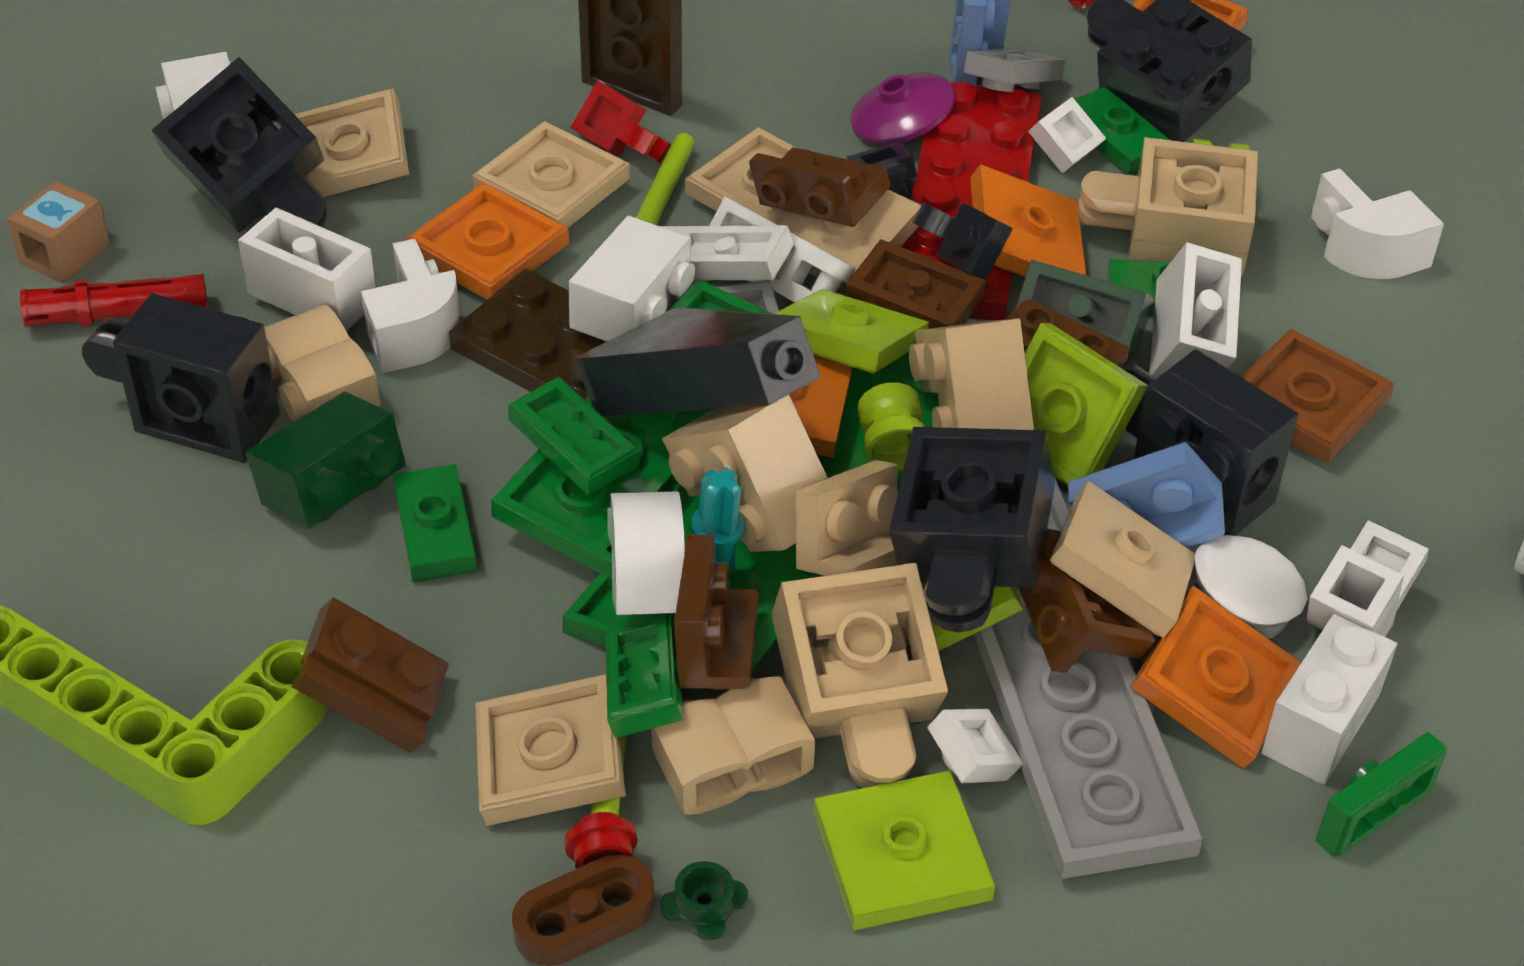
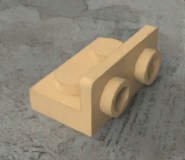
M874 460L796 491V569L829 576L898 565L889 533L898 495L897 464Z

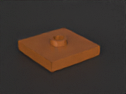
M1293 329L1286 332L1241 376V378L1299 413L1291 444L1326 463H1329L1391 399L1395 385L1392 381Z

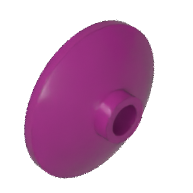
M920 72L891 76L868 91L856 103L850 117L851 126L856 136L868 143L886 145L897 141L905 142L927 133L940 124L953 108L955 93L951 83L938 74Z

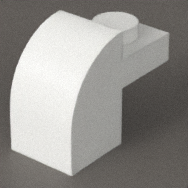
M1340 168L1321 174L1311 218L1319 229L1329 236L1323 256L1326 260L1345 272L1371 279L1398 278L1432 266L1444 223L1411 190L1372 201Z
M416 239L392 243L397 283L361 291L367 337L382 374L421 365L438 358L450 348L449 331L460 323L455 271L439 273L434 259L424 260Z
M679 492L611 493V508H607L608 536L612 546V598L616 615L676 613L685 554L683 515Z
M1368 520L1351 549L1341 545L1309 599L1307 623L1323 630L1335 613L1386 637L1394 624L1396 611L1427 560L1429 549Z

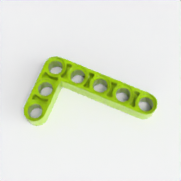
M0 605V706L177 819L191 825H206L216 822L228 814L324 719L329 711L327 706L292 688L293 681L300 674L303 666L300 662L308 643L303 640L288 639L275 643L266 649L190 720L23 616Z

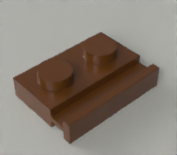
M332 597L319 610L300 662L303 666L300 674L294 679L292 688L411 753L426 740L427 733L424 730L427 721L433 717L449 663Z

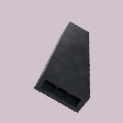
M674 308L575 357L592 407L601 416L770 405L820 378L801 317L795 315Z

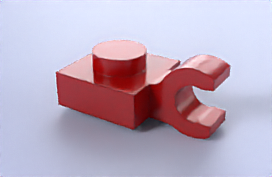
M598 80L570 127L618 157L621 156L628 144L640 153L648 155L661 163L672 145L639 125L647 111L645 108Z

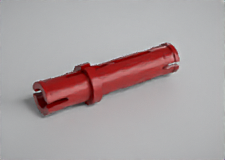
M204 273L183 277H164L90 284L88 279L75 280V285L21 289L20 307L23 324L26 328L54 323L79 322L81 327L94 326V321L104 320L106 317L129 318L136 313L151 293L208 308Z

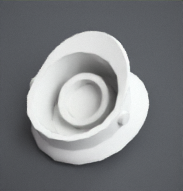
M1223 535L1218 539L1202 543L1196 550V576L1189 580L1186 592L1194 585L1267 639L1274 638L1285 629L1290 620L1302 613L1308 600L1305 581L1294 564L1275 548L1252 538Z

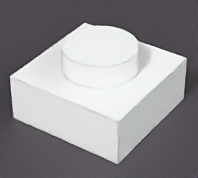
M1073 97L1038 121L1028 131L1062 174L1106 140V137Z
M945 709L927 727L942 751L944 763L957 775L961 783L1008 781L1023 764L989 709Z

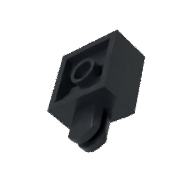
M1097 0L1088 10V40L1101 48L1097 52L1099 89L1102 87L1108 88L1171 141L1185 142L1251 82L1252 38L1189 0H1155L1143 12L1124 0Z
M240 57L151 129L163 154L238 233L262 213L268 215L274 208L281 209L320 227L325 225L328 212L323 194L306 177L324 161L316 136ZM276 122L281 128L278 129L273 123Z
M151 293L128 322L106 317L95 333H92L82 346V357L95 375L123 383L135 432L245 463L247 461L245 452L260 443L280 415L266 333L262 323Z
M1196 349L1158 378L1136 364H1130L1123 369L1148 385L1125 428L1127 432L1137 438L1133 460L1186 442L1222 482L1224 535L1236 536L1276 502L1299 415L1298 412Z
M913 427L889 533L898 565L917 564L921 583H925L923 595L926 599L929 615L933 623L943 630L957 633L971 631L982 626L989 616L995 587L1037 589L1055 488V478L1046 430Z

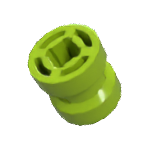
M898 382L884 383L874 386L865 392L858 402L857 410L863 431L866 432L864 447L869 462L879 460L897 464V472H901L904 469L913 427H925L921 422L923 412L917 391L912 387Z

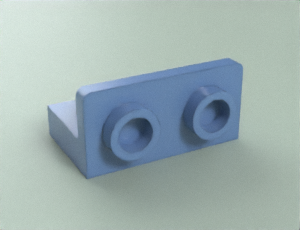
M956 0L949 51L952 83L966 82L976 86L977 76L963 72L967 51L1003 49L1011 0Z
M1186 442L1068 482L1069 504L1071 506L1077 493L1089 480L1186 548L1218 539L1225 533L1222 482Z

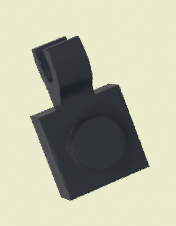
M899 141L846 156L847 160H855L887 168L890 182L888 190L914 201L905 183V180L917 177L914 158Z
M923 202L913 220L914 224L944 239L936 254L937 256L985 281L1013 230L1012 227L965 203H962L956 217H953Z

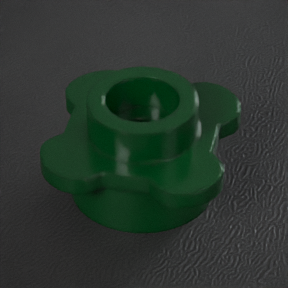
M709 861L694 862L687 865L678 874L675 881V891L668 892L661 898V912L669 921L681 920L694 927L701 939L716 940L725 934L726 921L734 910L742 909L746 906L748 890L742 882L733 881L731 874L723 866ZM705 898L710 899L711 902L707 905H702L698 900Z

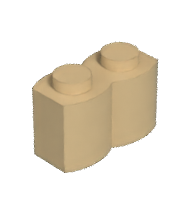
M323 304L264 327L274 382H277L279 385L278 391L282 404L291 420L294 421L302 418L344 391L376 406L381 405L376 373L358 344L349 338L341 321L328 305Z
M777 676L760 679L751 678L748 688L728 689L726 693L717 699L682 701L683 721L651 729L652 750L684 815L701 814L730 804L748 792L764 791L785 785L814 769L815 739L782 678Z

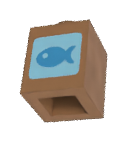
M58 181L53 182L7 218L19 263L61 283H64L110 245L104 221V211L100 200L95 199L86 192H80Z

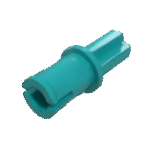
M728 468L722 472L709 470L701 479L699 509L694 512L691 518V532L693 535H715L717 563H728L729 572L734 573L736 567V542L741 539L744 533V518L739 512L741 487L737 484L738 475L733 470Z

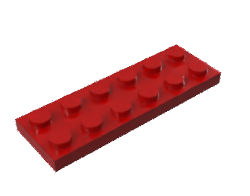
M966 82L951 83L955 93V102L952 110L940 124L925 133L917 168V177H915L912 191L914 202L920 205L925 202L942 212L956 217L962 203L973 207L970 177L980 164L1028 182L1035 144L1034 138L1028 131L1039 120L1042 94L1028 93L1015 88L1012 92L998 91L974 86ZM920 226L901 246L966 272L937 256L936 254L944 239ZM993 266L985 281L984 298L970 317L987 320L1006 319L1013 272Z

